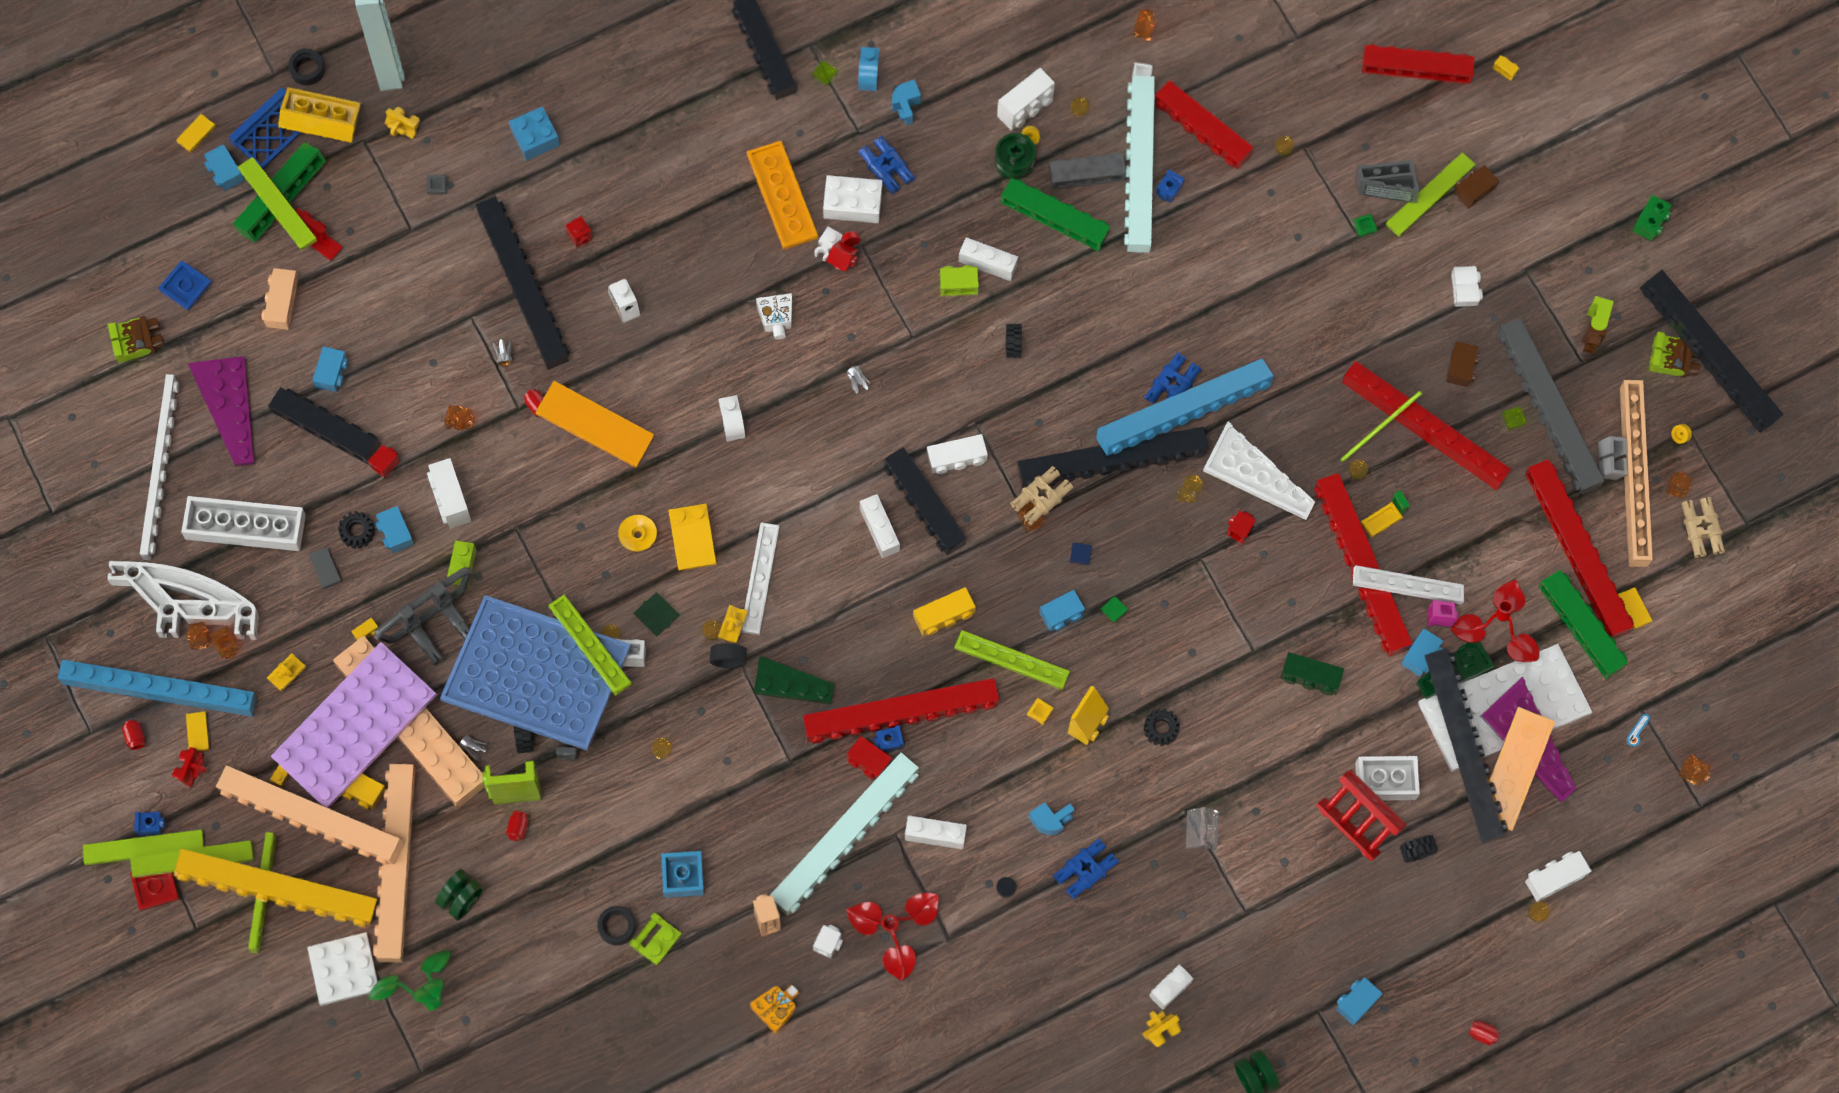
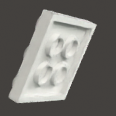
M366 932L307 947L320 1006L370 994V991L378 982Z

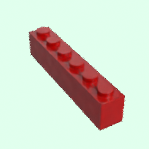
M1370 44L1364 47L1361 73L1470 84L1474 73V56H1469L1468 54L1457 55L1449 52L1438 53L1431 50L1418 51L1412 48L1399 49L1394 46L1380 47Z
M1170 80L1155 94L1154 103L1159 110L1165 111L1171 120L1180 123L1186 132L1195 135L1201 144H1206L1215 155H1220L1225 159V162L1230 167H1235L1238 170L1252 155L1254 148L1252 145Z

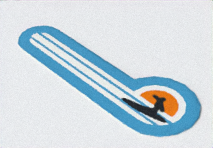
M1643 714L1627 736V743L1630 746L1635 747L1639 745V734L1650 720L1648 714Z

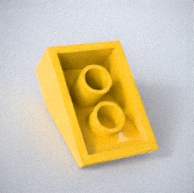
M700 504L668 510L678 571L716 565L707 505Z
M1092 685L1071 716L1068 729L1069 735L1086 745L1090 741H1095L1099 734L1098 728L1100 725L1104 726L1110 717L1107 715L1108 706Z

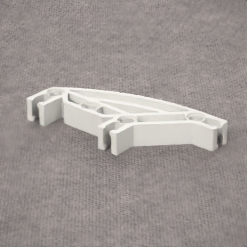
M109 561L112 573H108L107 580L111 586H132L158 614L156 632L159 637H167L164 629L166 622L172 623V629H169V633L172 634L173 638H179L181 618H183L188 624L231 625L235 622L234 634L237 639L245 638V635H242V628L244 624L250 625V631H247L246 635H249L251 640H257L259 615L255 606L227 586L198 573L173 566L147 562ZM116 571H124L123 576H112V574H116ZM139 571L137 576L130 577L132 572ZM163 589L187 594L201 600H173ZM168 609H174L172 614L166 615ZM207 610H213L211 615H204ZM248 610L252 611L250 616H243L244 612Z

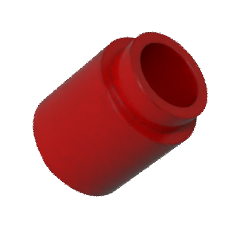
M532 389L524 395L525 404L535 417H539L535 413L544 396L540 391Z
M136 720L125 722L121 729L126 745L130 750L143 748L146 738L141 723L136 722Z
M513 811V814L510 815L505 833L509 836V840L519 842L520 839L525 838L529 823L528 814Z
M1474 1020L1468 1035L1473 1036L1472 1039L1490 1046L1491 1043L1496 1044L1500 1033L1497 1032V1027L1481 1020L1479 1022Z

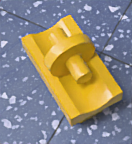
M400 107L394 110L389 108L386 111L387 118L385 124L391 128L390 134L395 137L398 133L412 139L416 136V130L420 121L418 117L413 115L409 119L406 118L405 111Z
M729 605L718 638L737 644L748 611Z
M291 653L267 679L282 692L306 666Z
M1152 1011L1149 1013L1151 1019L1146 1022L1150 1028L1142 1034L1145 1039L1150 1040L1156 1047H1159L1165 1043V1039L1161 1034L1163 1031L1167 1030L1170 1036H1175L1181 1032L1177 1023L1179 1018L1172 1013L1166 1016L1163 1011L1158 1015Z

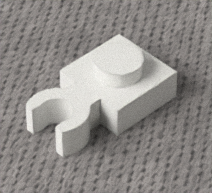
M827 227L818 241V244L821 246L815 249L814 256L817 257L819 253H824L823 261L825 262L832 245L837 241H841L843 235Z

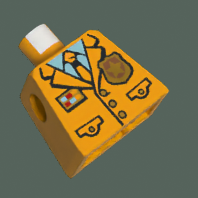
M792 985L784 992L778 986H775L752 1001L750 1008L777 1035L795 1012L796 1005L792 1000L799 992Z

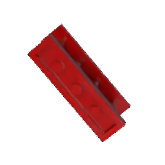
M1350 769L1339 779L1343 786L1330 800L1325 797L1315 806L1323 816L1327 817L1361 850L1366 858L1373 861L1381 854L1377 849L1378 846L1390 833L1396 836L1407 824ZM1350 791L1357 800L1342 814L1335 805ZM1364 805L1371 814L1356 828L1349 819ZM1378 819L1385 828L1370 842L1363 833Z

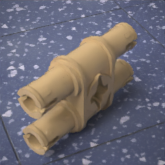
M1053 466L1042 476H1036L1035 480L1027 487H1024L1022 493L1010 502L1012 508L1016 507L1015 511L1017 512L1029 501L1035 505L1033 509L1023 516L1026 522L1029 520L1028 524L1030 525L1042 515H1047L1055 505L1061 503L1062 497L1073 489L1072 484H1067L1069 481L1066 479L1055 489H1051L1048 486L1060 476L1059 471H1054L1055 467Z
M1707 497L1708 500L1706 498L1699 500L1703 516H1696L1693 500H1689V503L1687 501L1681 503L1685 516L1683 524L1686 526L1688 534L1687 540L1692 544L1695 558H1699V555L1700 557L1707 555L1703 544V539L1707 538L1710 539L1714 555H1717V552L1719 554L1725 552L1721 538L1723 531L1718 521L1719 515L1714 511L1711 497Z

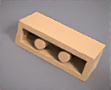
M273 268L272 275H269L268 285L270 289L265 294L266 309L262 310V320H264L266 327L289 330L298 284L296 271Z
M764 894L756 897V900L753 901L754 914L761 935L765 936L780 931V917L773 896Z

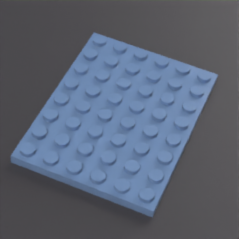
M484 595L440 700L588 751L612 691L559 620ZM593 632L622 669L631 647L630 644Z

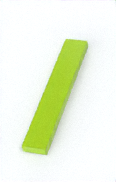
M1462 152L1419 192L1417 203L1408 202L1386 222V226L1400 237L1450 191L1460 179L1464 178L1476 164Z
M253 157L237 167L301 251L317 241L316 237Z
M565 594L548 605L549 609L615 696L632 685Z
M961 630L954 648L1063 690L1070 673L1069 670Z
M203 830L83 845L84 865L125 861L135 856L204 847Z
M266 832L260 867V869L272 872L277 840L271 832ZM257 899L255 900L248 949L251 953L259 954L267 902Z
M251 840L185 849L235 863L253 861ZM180 850L130 857L132 878L174 872Z

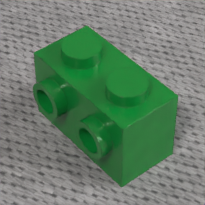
M1651 195L1632 232L1650 241L1653 240L1654 236L1659 237L1664 228L1660 225L1663 221L1667 222L1672 213L1669 209L1672 204Z

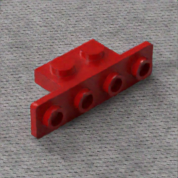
M296 208L295 212L317 239L310 247L329 261H332L342 250V246L328 236L327 227L318 220L316 222L312 219V215L309 212Z

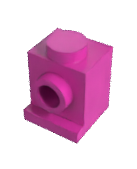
M1432 600L1427 610L1429 627L1433 625L1451 627L1454 622H1457L1458 611L1455 610V603Z

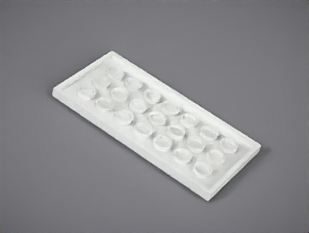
M1559 644L1539 651V659L1535 662L1515 661L1460 684L1461 688L1466 690L1468 700H1466L1467 708L1470 707L1473 712L1474 719H1471L1473 727H1477L1480 735L1477 738L1478 743L1483 746L1485 751L1483 759L1499 753L1504 742L1480 715L1522 676L1541 716L1555 721L1552 730L1591 715L1592 711ZM1437 695L1427 700L1425 698L1419 700L1418 704L1451 772L1459 769Z

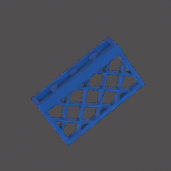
M282 87L229 136V142L249 159L253 157L256 160V153H267V159L263 163L256 160L262 169L302 133L293 130V134L290 137H282V128L278 127L279 124H269V118L272 115L280 116V112L276 111L281 109L286 90ZM258 128H267V137H256V130ZM269 128H280V137H269ZM245 140H253V149H245L241 144ZM256 140H267V149H256ZM269 140H280V147L278 149H269Z

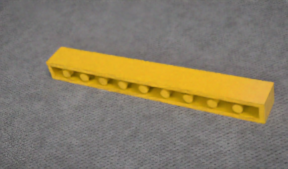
M185 849L180 850L174 870V876H177L178 880L184 882L193 880L197 881V884L200 886H216V889L223 892H228V890L236 891V894L239 896H255L257 900L262 902L271 900L275 901L276 905L282 907L291 905L298 911H314L315 915L326 917V915L334 916V919L337 921H353L354 925L360 927L370 926L377 900L376 898Z

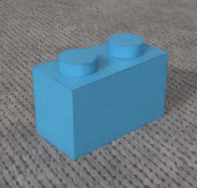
M224 144L204 154L206 159L204 165L208 172L212 171L214 173L213 180L218 187L222 186L223 190L226 191L244 181L242 174Z
M328 347L322 348L312 380L315 388L337 392L338 387L342 386L344 379L342 374L349 364L345 351Z
M398 506L376 514L378 521L375 524L379 533L383 532L385 538L382 540L386 549L390 548L394 554L414 545Z
M1074 590L1041 606L1039 610L1050 632L1054 630L1060 631L1066 627L1067 623L1071 621L1075 623L1081 620L1085 612V608Z
M1423 628L1404 657L1401 665L1420 677L1423 672L1428 673L1429 669L1424 655L1442 650L1443 648L1440 646L1443 640Z
M1365 977L1361 981L1357 979L1350 987L1352 991L1348 995L1344 993L1337 1001L1339 1005L1336 1010L1353 1026L1383 994Z

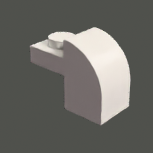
M737 395L718 399L726 441L745 438L744 424Z

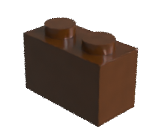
M1486 165L1480 169L1477 167L1470 173L1469 177L1466 179L1462 178L1456 183L1454 194L1469 209L1495 190L1499 180Z
M1456 341L1446 378L1447 383L1468 387L1470 381L1474 382L1476 371L1473 368L1474 364H1478L1480 354L1477 353L1478 346Z

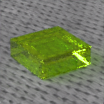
M822 60L812 73V77L827 86L837 74V69Z
M1520 406L1502 412L1508 431L1527 424Z

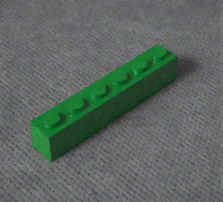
M304 142L271 181L288 203H290L324 165L326 159L318 149ZM257 195L232 224L240 235L255 243L276 218Z
M1011 178L1001 195V204L1098 252L1109 235L1110 226L1105 221L1092 218L1089 213L1080 212L1071 204H1064L1056 197L1048 196L1042 193L1040 189L1026 185L1020 179Z
M1559 570L1541 581L1538 586L1604 679L1607 680L1623 670L1628 664L1625 653L1619 651L1614 638L1606 633L1603 623L1595 618L1592 608L1584 603L1581 593L1571 585L1568 575L1563 574Z

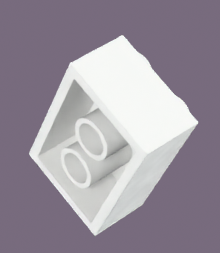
M1039 68L998 101L997 117L1011 131L1021 128L1029 117H1035L1043 106L1047 107L1051 104L1055 82Z
M827 176L823 219L879 223L882 180Z
M451 459L428 465L430 472H427L443 523H448L449 529L470 523L471 518Z
M1417 756L1358 757L1355 763L1356 775L1380 799L1416 800L1420 795Z

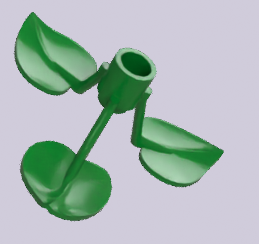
M443 950L436 952L423 961L421 970L422 972H427L429 981L415 992L402 982H398L399 977L397 975H390L382 978L374 985L368 997L369 1001L371 999L382 1000L388 998L400 986L413 995L415 1002L424 1003L428 1011L436 1010L442 1004L441 993L444 982L439 978L432 979L431 975L432 972H439L446 966L450 959L451 951Z

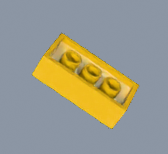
M287 87L280 109L278 127L352 143L361 103Z

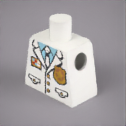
M626 279L608 286V294L623 323L640 316L637 300Z
M792 293L756 298L757 309L765 332L773 331L774 339H784L785 330L792 328Z

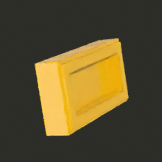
M200 114L176 141L192 153L216 126Z
M1393 502L1362 520L1360 524L1370 538H1373L1400 521L1403 516Z
M1635 587L1618 594V597L1624 601L1626 613L1633 619L1634 630L1652 622Z
M206 711L186 714L188 747L196 748L199 752L210 751Z

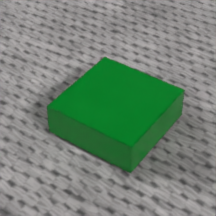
M1371 214L1353 219L1359 238L1377 232V227Z
M1401 490L1394 493L1392 501L1402 515L1408 511L1410 505Z
M1114 596L1100 611L1115 623L1128 611V608Z

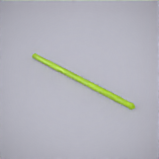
M1418 391L1341 458V461L1349 458L1422 395V391Z

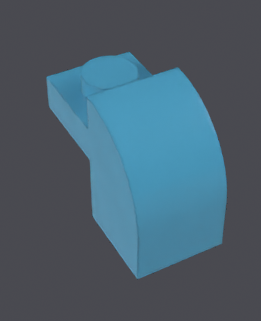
M861 47L858 90H877L879 48Z
M915 80L900 84L892 95V111H898L901 120L904 119L905 125L913 124V114L910 106L921 103V94Z
M1044 802L1029 813L1028 819L1039 832L1045 835H1057L1063 832L1061 823L1066 824L1073 819L1072 815H1074L1075 809L1071 804H1068L1056 814H1053Z

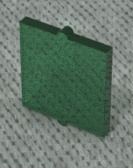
M657 592L647 601H643V605L633 613L656 637L666 628H670V624L680 616Z

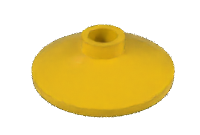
M632 515L621 523L618 536L621 544L626 549L640 552L647 550L653 545L656 540L657 530L650 518L643 515ZM640 533L641 537L636 538L634 535Z

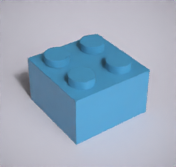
M543 106L509 121L511 132L526 161L560 146L558 135Z
M701 851L661 854L664 898L704 895Z

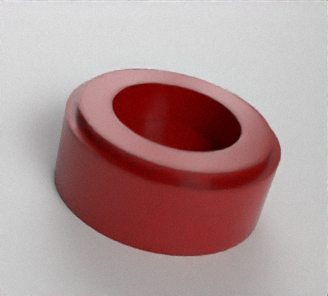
M855 231L847 232L841 237V242L853 247L860 242L859 234Z

